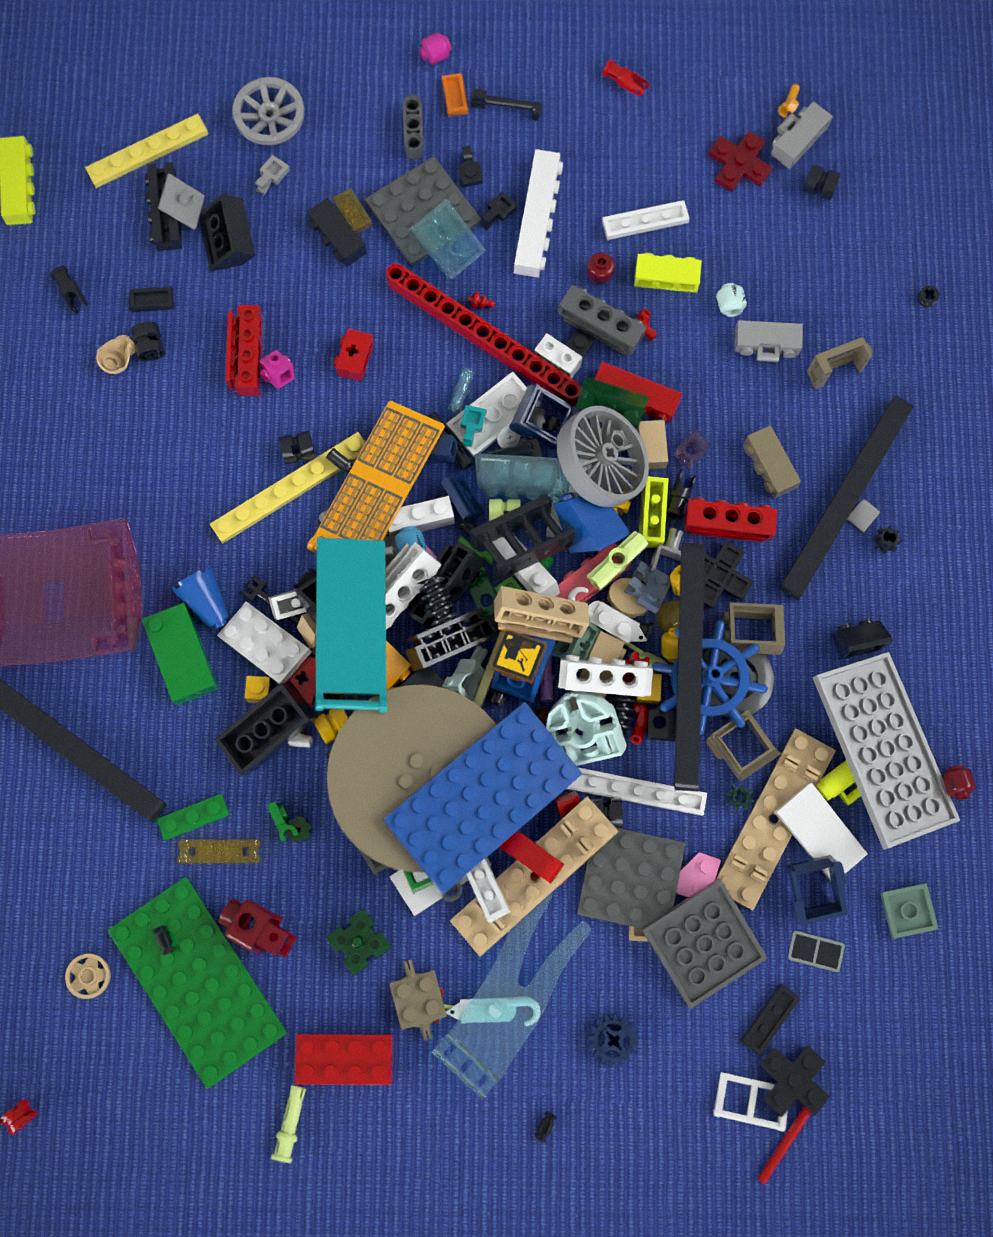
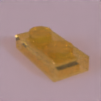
M351 188L333 197V202L339 212L356 233L372 226L371 219Z

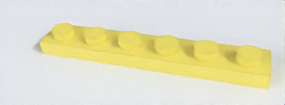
M196 114L85 168L95 187L98 188L208 135V131L199 114Z

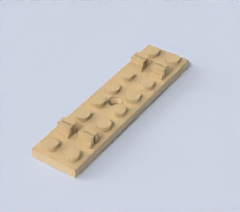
M796 728L793 730L715 879H721L732 899L751 911L754 910L792 836L791 831L775 811L808 782H811L815 787L820 782L836 751ZM770 815L777 816L778 820L776 823L770 822Z
M586 797L536 842L537 845L565 864L552 884L540 876L538 880L533 881L530 877L533 871L516 860L496 879L511 911L510 913L490 923L487 921L476 897L453 917L450 922L476 953L482 956L619 831L591 799Z

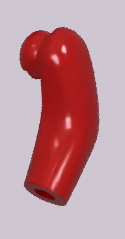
M635 703L633 706L635 712H632V714L638 717L631 733V742L640 744L647 728L648 708L644 703L643 705Z

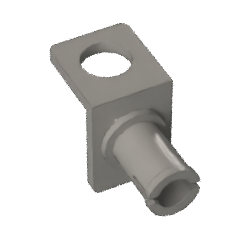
M670 528L666 545L659 544L654 550L649 566L651 572L656 568L659 555L681 561V551L678 548L683 531L679 530L676 533L677 529Z

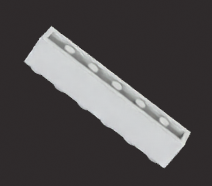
M535 149L515 258L514 274L539 278L540 270L545 269L546 258L543 257V252L548 251L550 238H546L547 231L551 232L553 219L549 218L551 212L555 213L557 200H553L554 193L558 194L560 181H556L557 174H562L563 162H560V153Z

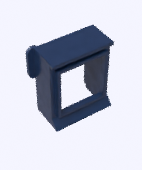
M539 384L529 385L509 428L523 438L530 436L538 438V441L556 449L560 429L570 417L580 411V408L570 405L540 387ZM539 398L561 412L566 413L556 437L529 422Z
M831 855L786 865L795 902L796 919L800 926L848 915L842 888L846 884L843 864L840 861H836ZM828 868L835 902L804 909L797 875Z

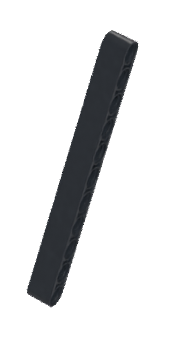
M894 395L781 584L780 591L797 601L800 599L914 405Z
M703 543L681 544L674 791L698 792L705 566V544Z
M0 679V709L148 821L151 823L155 822L167 806L164 801Z

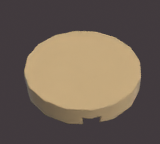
M620 578L614 581L608 591L607 599L608 602L610 601L612 608L630 618L645 615L648 609L636 603L638 598L624 592L632 578Z

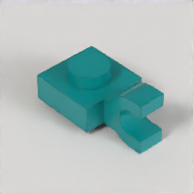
M465 405L460 428L466 429L463 437V446L472 447L475 431L482 433L487 409Z

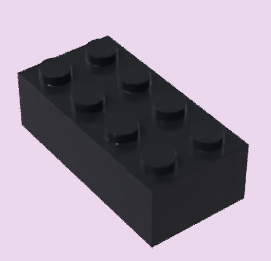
M291 681L280 683L214 740L239 774L243 776L252 773L316 720L318 716Z

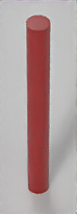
M805 1107L802 1108L757 1179L762 1183L766 1184L811 1115Z

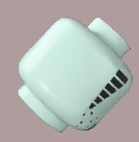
M734 283L723 285L716 295L720 312L728 317L740 315L747 305L743 288L739 285H734Z

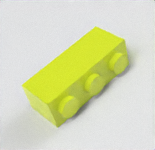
M651 253L638 254L634 287L697 293L700 284L702 260H696L693 257L675 258L672 255L654 256Z
M648 476L641 492L639 533L648 543L646 548H656L659 544L663 545L665 541L668 478Z

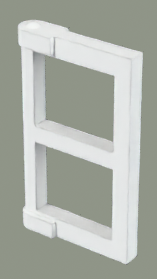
M720 1073L713 1116L764 1126L783 1132L785 1131L787 1112L783 1117L778 1116L777 1123L753 1117L758 1087L771 1090L775 1084ZM727 1080L751 1086L746 1116L722 1110Z

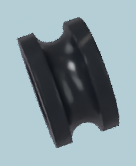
M930 285L925 286L918 295V302L924 307H932L939 298L938 289ZM928 293L932 295L929 300L925 298Z

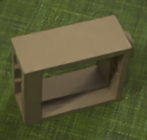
M729 603L727 611L723 612V622L727 624L723 641L733 645L739 652L752 644H757L759 651L755 654H782L785 647L783 605ZM734 618L771 620L772 641L735 640Z

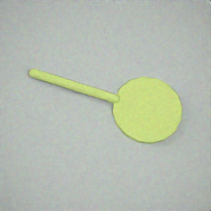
M625 642L626 646L639 653L640 659H643L645 656L649 657V666H652L654 662L667 664L660 657L643 652V650L629 642L628 644Z

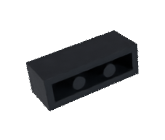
M328 197L307 211L308 225L314 232L318 231L321 235L320 239L326 247L330 246L333 250L332 254L338 263L342 262L347 268L367 254L365 243Z

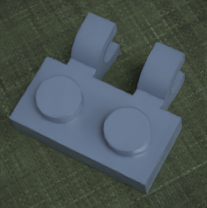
M641 561L624 592L637 597V604L656 614L671 585L670 576L656 568L651 572L649 566Z

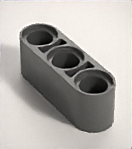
M408 95L403 100L405 153L409 159L418 160L424 153L422 103L418 96ZM417 145L418 147L411 148L410 146Z

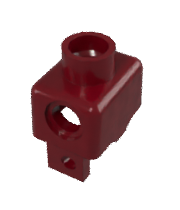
M232 898L219 917V923L227 927L226 937L253 953L263 954L267 950L276 956L279 954L286 958L298 938L280 927L283 917L251 900L240 902ZM254 918V926L250 929V922Z

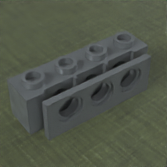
M572 285L559 304L558 314L564 317V322L624 356L627 353L632 356L645 335L646 326H644L642 321L630 318L625 315L623 310L609 306L605 300L600 297L595 298L582 287Z

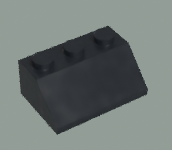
M222 193L205 207L199 215L210 271L241 266L255 256L243 198Z

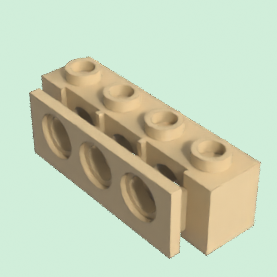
M501 586L494 600L495 621L498 622V629L572 643L573 637L582 638L589 625L588 603Z

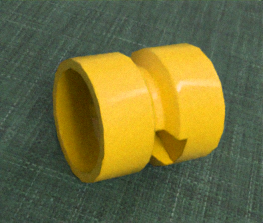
M330 709L328 715L322 713L313 721L326 745L335 741L338 732L348 717L343 709Z

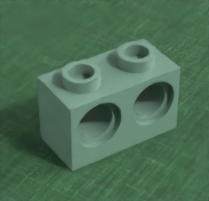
M589 621V625L582 638L573 637L572 643L557 641L551 656L559 662L566 655L579 656V660H587L601 629Z

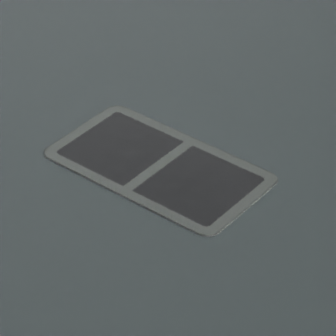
M794 931L788 958L792 961L839 972L845 945L841 942Z

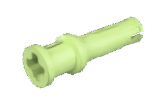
M291 1085L281 1131H278L276 1134L278 1140L275 1152L271 1154V1159L292 1163L291 1153L294 1142H297L295 1132L306 1088Z

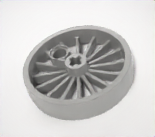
M591 406L574 414L563 424L557 440L558 459L566 479L580 496L597 506L615 507L631 500L642 491L649 473L648 456L640 435L624 416L607 407ZM599 421L603 423L602 433L600 430ZM627 450L630 458L618 457V453ZM579 459H586L589 461L581 464ZM592 464L591 468L586 473L583 467ZM620 464L631 465L632 471ZM624 477L630 479L631 484Z

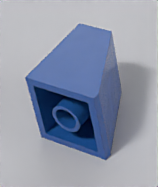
M577 492L561 495V500L553 503L562 531L566 532L572 528L576 531L575 545L568 549L569 553L602 550L630 535L629 530L613 507H601L592 504Z
M511 632L544 644V649L531 680L496 668L491 688L534 703L556 640ZM523 641L520 648H532L533 643Z

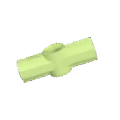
M634 531L617 548L611 550L609 555L587 575L590 583L595 588L602 590L618 573L623 572L626 566L648 546L645 538L640 533ZM620 557L623 563L615 564L612 558Z

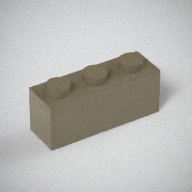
M771 425L747 436L744 442V450L748 456L752 457L756 473L764 479V487L767 493L772 494L775 499L796 489L801 480Z

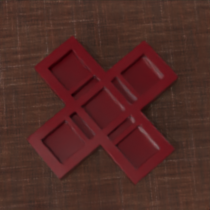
M749 130L738 146L719 136L708 156L724 165L717 175L715 182L731 192L734 191L742 177L761 187L773 169L772 166L757 158L766 141Z

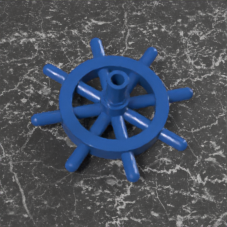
M718 620L715 624L713 639L708 638L702 641V649L711 650L708 666L702 658L701 689L703 688L701 697L700 736L704 734L707 716H719L727 712L737 727L743 728L745 721L735 707L744 699L747 690L758 693H766L768 691L766 685L750 682L749 669L746 663L747 658L759 651V646L752 644L739 652L733 645L722 640L725 624L721 620ZM677 628V629L675 630V635L677 636V638H678L679 628ZM721 651L730 659L717 666L719 652ZM678 656L673 665L660 662L652 664L653 670L671 674V685L675 695L661 704L660 709L663 712H667L676 706ZM736 666L738 679L723 676L724 673ZM721 685L737 688L731 699H729ZM712 690L722 705L709 706Z

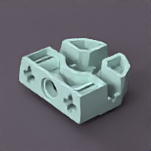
M585 691L565 693L553 705L548 714L546 729L552 732L554 739L576 766L621 756L627 747L614 706L607 702L600 694ZM571 697H577L576 701L579 709L573 711L569 701ZM609 716L613 718V723L600 725L599 720L609 718ZM578 728L583 731V736L578 735L574 731ZM568 729L567 734H558L557 730Z

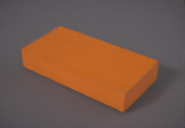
M462 73L441 76L448 117L468 114Z

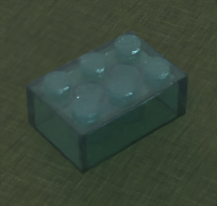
M447 199L438 203L409 228L448 279L455 278L486 252L485 248Z

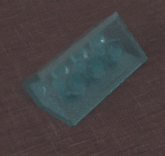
M475 454L477 485L486 496L496 497L497 494L505 495L509 498L526 496L529 499L535 500L547 494L552 501H559L561 495L569 493L570 483L561 469L558 458Z

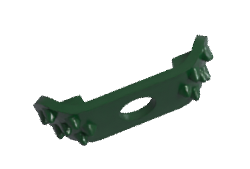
M479 571L469 584L468 589L477 607H482V617L492 614L495 621L494 600L497 595L486 572ZM485 594H490L493 598L492 604L488 607H484L481 604V597Z

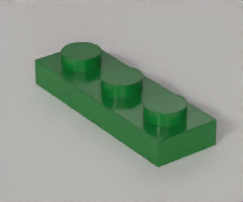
M219 794L157 819L164 841H168L231 815L223 794Z

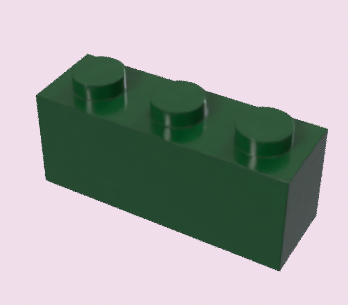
M587 377L581 387L576 407L581 409L591 406L607 407L620 413L633 426L639 427L649 397Z

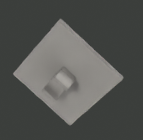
M168 174L158 209L195 230L205 195Z

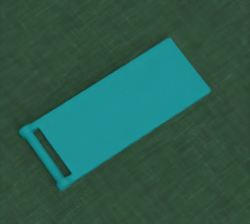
M317 538L315 711H323V709L378 710L379 713L387 712L384 541ZM323 693L379 695V701L324 699Z

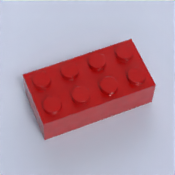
M299 1033L296 1035L295 1084H392L393 1034Z

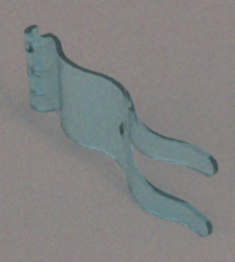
M552 893L510 930L483 984L452 1029L432 1051L442 1063L482 1100L506 1072L540 1019L566 964L591 932L588 923H579L547 957L528 986H521L518 983V977L532 934L552 899ZM453 1043L456 1048L446 1057L443 1053ZM467 1059H470L472 1064L465 1072H462L460 1070L461 1066ZM486 1074L489 1078L481 1087L476 1085L481 1077Z

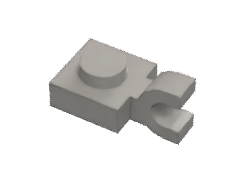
M272 155L260 168L262 176L255 182L259 186L257 191L265 195L271 182L278 185L290 171L289 165Z

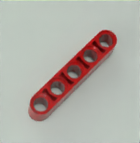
M518 830L499 846L550 884H552L565 865Z

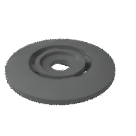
M711 649L702 657L707 666ZM721 651L719 652L717 666L730 659ZM753 654L746 659V662L755 670L752 672L748 666L750 682L764 684L768 687V691L766 693H758L747 690L744 699L735 707L740 715L748 709L751 714L756 713L767 703L772 694L774 673L765 654ZM736 666L724 673L723 676L728 677L732 672L738 673ZM721 685L729 696H733L737 688ZM712 690L709 706L722 705ZM728 712L722 714V716L730 717Z

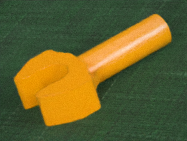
M798 84L792 85L787 100L778 108V113L783 118H786L788 111L793 113L799 104L795 100L800 89Z

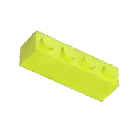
M24 136L0 138L1 216L7 225L33 223L32 215H35V205L32 202V195H35V190L31 182V176H34V169L32 163H30V157H33V148L31 144H28Z

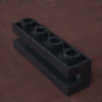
M173 162L164 163L165 168L160 169L157 168L156 164H147L148 173H145V182L149 186V192H146V199L148 205L151 206V211H148L149 224H152V231H149L150 242L155 245L157 251L183 249L181 222L158 209L167 175L171 174L177 178Z

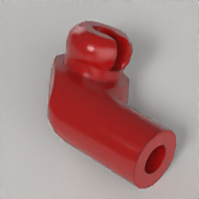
M642 309L637 314L636 319L642 321L644 326H646L644 336L653 341L658 332L649 326L650 312Z

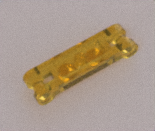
M178 840L180 856H177V863L179 864L260 863L258 847H261V840ZM243 847H249V856H243ZM189 848H196L195 856H189Z

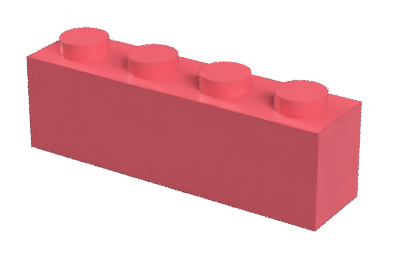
M613 543L602 550H598V555L592 559L591 557L585 559L580 565L581 568L574 572L572 570L563 577L564 581L558 584L560 593L555 597L568 599L569 593L574 588L585 587L589 590L587 593L579 592L575 596V601L585 603L601 590L595 588L590 583L587 575L618 545ZM620 557L612 558L615 564L623 563ZM631 562L626 566L623 572L618 573L607 585H609L616 578H618L625 571H627L630 568Z

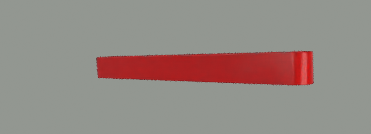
M394 263L387 268V283L391 289L533 384H539L540 387L572 406L577 404L581 386L577 381L404 266ZM393 275H400V276H401V277L398 278V279H393V278H392ZM411 286L418 287L417 290H409ZM430 297L436 299L434 302L426 301ZM446 309L453 310L450 314H446L443 311ZM466 320L469 321L470 324L462 325L461 322ZM480 332H485L488 335L486 337H480L478 334ZM497 344H504L506 347L498 349L495 346ZM516 355H520L523 357V359L520 361H516L513 359V357ZM532 367H538L541 369V371L536 373L532 372L530 369ZM556 379L558 383L550 384L548 380ZM572 390L576 395L568 396L566 392Z

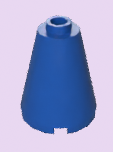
M209 565L206 566V572L198 570L178 582L180 587L173 586L172 590L208 628L214 627L217 630L227 624L225 619L229 616L213 569Z

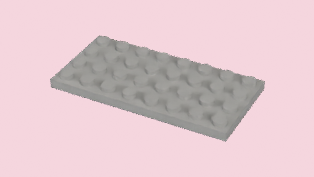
M889 652L813 677L883 850L960 821L952 799L946 793L941 773Z

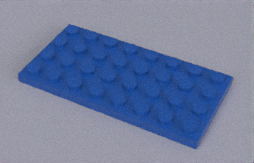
M524 702L382 820L441 894H445L583 773Z

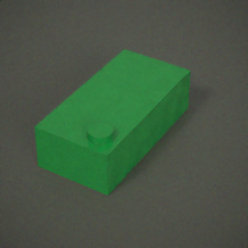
M185 603L142 619L169 695L175 705L179 706L219 690L191 612Z

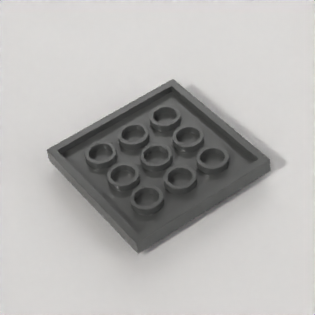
M435 156L365 198L366 205L412 267L481 224V218Z
M617 828L619 832L588 859L577 915L641 929L674 907L685 842Z
M719 878L641 928L689 1009L768 959L724 883Z

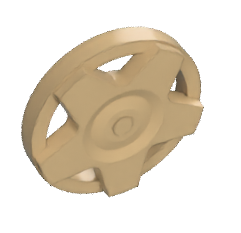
M83 954L76 957L69 964L65 974L66 985L70 992L83 999L94 998L102 994L108 987L111 978L107 962L95 954ZM87 958L85 964L77 963L81 959ZM98 961L103 965L104 969L98 968ZM71 972L76 977L72 984L70 980ZM105 980L103 986L99 989V982ZM86 989L89 995L81 994L79 991Z

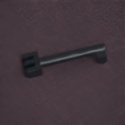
M474 89L472 91L471 106L474 108L485 109V104L526 109L532 110V120L538 121L540 118L542 104L540 102L487 96V90Z
M254 575L252 580L258 585L255 587L248 582L246 587L252 593L249 594V592L243 589L241 594L253 603L258 597L270 606L268 597L271 596L263 591L267 586L266 583ZM293 615L286 618L294 623L297 628L301 617Z

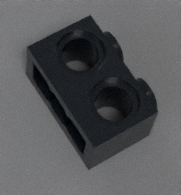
M653 707L652 710L648 711L646 740L675 742L676 709L675 711L663 712L660 707ZM653 719H662L664 728H656L653 725Z

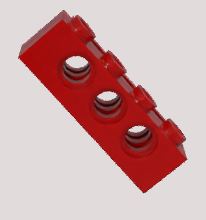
M238 305V316H234L232 311H228L225 381L229 390H234L235 385L239 396H260L261 392L259 360L262 359L263 314L260 305ZM236 365H238V375H236Z
M693 498L692 500L689 499L686 505L684 531H689V534L718 538L754 542L771 541L776 533L777 509H771V506L768 505L753 507L743 502L736 503L735 505L727 504V501L724 500L708 502L704 498ZM707 514L711 516L712 519H707L704 517V515ZM726 517L732 518L734 522L728 521ZM748 519L753 520L755 524H751Z

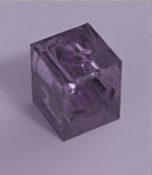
M694 430L677 448L675 452L676 459L681 465H687L691 469L704 456L711 444ZM693 448L696 454H689L686 449Z

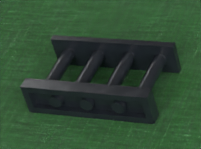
M547 494L470 530V545L473 549L485 547L497 563L495 565V579L497 582L504 578H510L515 573L562 550H568L575 545V529L572 528L566 532L561 530L550 515L552 500ZM542 519L555 537L544 542L531 523ZM523 528L536 546L525 551L512 532ZM504 537L517 555L505 560L493 544V541Z

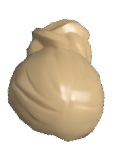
M120 335L101 346L96 354L98 366L108 374L123 372L128 366L130 355L136 351V344L132 338L127 335Z

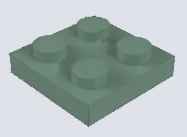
M927 883L880 893L891 939L939 929Z

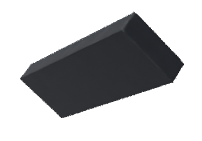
M779 984L740 1042L760 1056L800 998L784 985Z

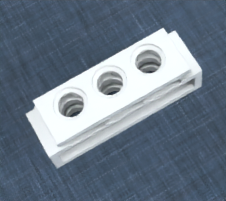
M416 542L412 546L407 543L385 568L386 629L408 607L409 602L415 595L420 593L419 589L424 584L417 583L433 577L441 566L429 552Z
M566 655L565 658L560 660L558 688L630 696H651L653 668L648 666V662L634 661L633 665L625 664V660L611 659V662H602V658L599 657L579 660V656ZM580 668H586L589 671V675L586 678H579L576 675ZM604 670L612 672V676L608 680L600 679L599 675ZM632 672L635 675L634 679L631 682H624L622 678L625 673Z

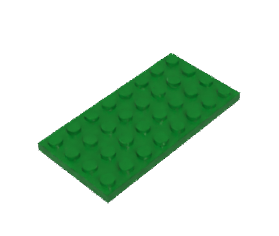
M188 877L183 878L107 930L207 1089L288 1033ZM159 926L166 927L165 931L169 933L173 942L172 947L175 946V951L170 954H162L163 949H160L155 938L157 935L153 933V930Z

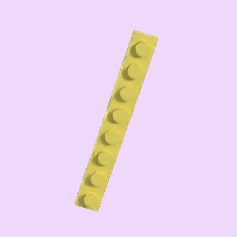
M357 432L333 448L346 458H351L352 464L358 458L365 445V441ZM333 448L210 523L222 544L339 472L340 469L326 459L327 454Z

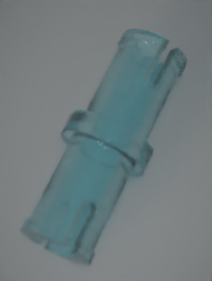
M467 368L461 369L458 382L452 389L454 393L448 406L450 411L455 413L462 411L465 398L470 393L469 386L475 374L474 371Z

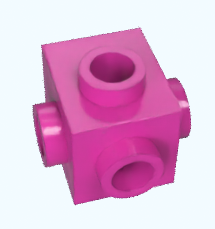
M277 350L259 360L261 377L266 382L269 381L277 389L295 379L293 363H291L286 355L283 356Z

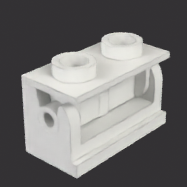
M547 333L534 350L537 356L571 378L581 367L582 356Z

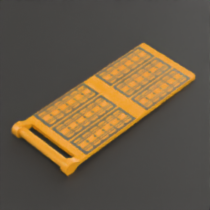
M389 401L317 532L308 542L307 548L316 552L317 538L319 537L383 541L445 428L444 424L393 401Z

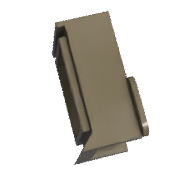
M749 709L742 713L741 716L766 750L765 753L743 768L740 766L721 739L737 727L733 720L711 734L706 740L714 755L718 759L723 758L739 782L781 754L753 718Z

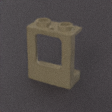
M861 337L815 355L807 370L815 390L825 385L832 373V369L853 361L858 372H862L872 357L871 346Z

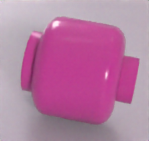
M436 32L423 38L421 42L422 48L419 49L424 61L428 60L429 63L436 64L449 57L451 45L446 35Z

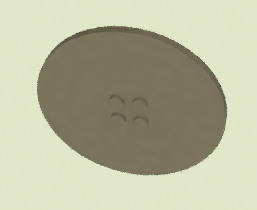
M407 685L386 691V713H379L378 710H355L346 720L337 734L329 755L326 779L327 793L334 817L340 828L361 852L387 867L406 872L424 873L382 819L496 726V724L477 704L454 691L431 685ZM379 695L372 697L368 701H379Z

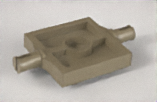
M409 960L408 964L405 961L403 965L406 976L399 981L389 983L401 1030L411 1027L421 1028L423 1041H427L428 1038L431 1040L433 1036L430 1024L435 1020L447 1017L435 971L423 974L415 973L412 960Z

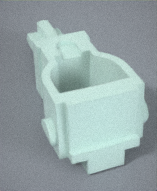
M477 646L470 659H461L452 677L446 678L442 688L454 691L473 701L478 690V683L485 672L481 663L488 653L487 649Z

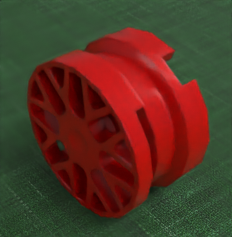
M27 1098L17 1103L14 1108L6 1112L1 1117L2 1119H0L1 1125H5L8 1128L7 1131L10 1136L19 1132L38 1115L37 1110H32L29 1106L30 1101Z

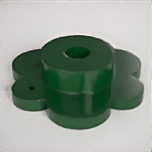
M298 816L295 820H289L288 825H292L296 829L301 828V831L299 832L300 835L295 837L293 832L288 830L285 832L287 837L292 838L295 843L300 842V840L306 841L310 838L309 830L311 829V824L306 823V819L303 816Z

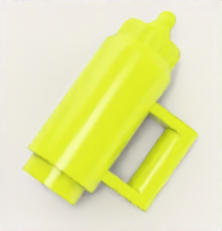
M847 760L820 779V782L815 786L826 801L839 795L847 806L861 796L858 787L848 795L844 793V790L855 783Z

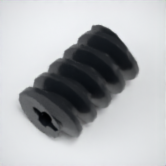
M435 576L417 583L424 584L419 589V592L427 593L422 598V601L430 602L425 606V609L433 610L428 615V618L436 619L431 624V627L448 622L457 614V611L449 610L454 603L446 602L451 597V594L443 593L448 588V585L440 584L445 580V577Z
M609 694L613 699H609L607 702L614 706L624 738H631V735L627 734L626 730H632L633 727L628 725L627 722L634 721V718L629 716L628 713L635 712V709L630 707L629 704L636 703V700L631 698L630 695ZM609 716V718H605V722L607 724L613 723V718L611 716Z

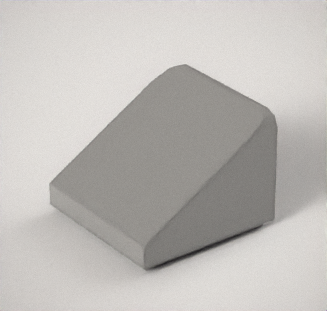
M862 499L847 520L864 533L880 514V511L865 499Z

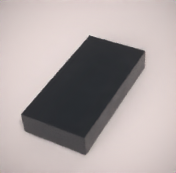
M173 287L130 289L131 312L174 309Z

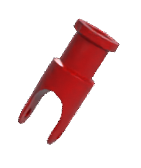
M613 59L607 62L602 72V76L610 77L617 82V85L637 96H642L644 93L643 89L649 88L647 80L630 69L622 68L615 64Z

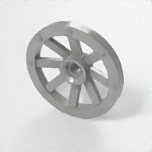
M264 77L249 82L238 92L233 103V117L238 130L245 138L261 145H275L287 141L300 129L304 120V105L301 95L293 85L279 78ZM267 88L280 89L274 102H270ZM261 89L264 102L261 105L249 96ZM286 93H288L294 102L279 109ZM246 102L258 113H241L243 103ZM296 110V115L293 121L281 117L287 113ZM243 121L260 122L250 130ZM280 124L287 128L277 133L275 125ZM265 126H269L271 135L259 134V132Z

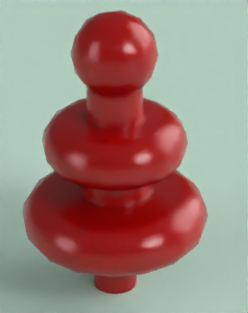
M475 291L472 297H467V300L471 301V308L473 309L478 304L481 309L485 305L489 308L495 307V302L493 300L488 301L485 295L479 298L480 293L478 291Z

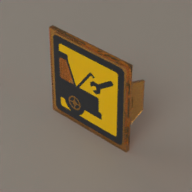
M504 628L489 669L498 671L510 679L516 681L523 680L533 684L548 643Z

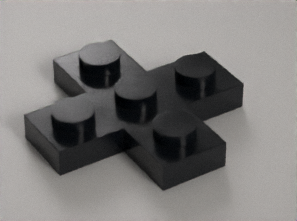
M727 541L724 543L716 559L705 553L704 605L711 609L714 607L722 591L743 601L754 582L735 571L745 551Z
M806 1046L792 1063L774 1047L758 1066L777 1082L762 1101L780 1117H783L795 1100L815 1116L830 1098L823 1089L812 1081L826 1061L809 1046Z

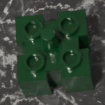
M362 909L348 920L351 926L346 930L340 926L326 937L336 953L343 951L347 956L342 961L353 976H356L370 965L367 960L369 957L374 955L376 958H379L393 947L381 931L377 934L374 932L372 927L376 923L365 909Z

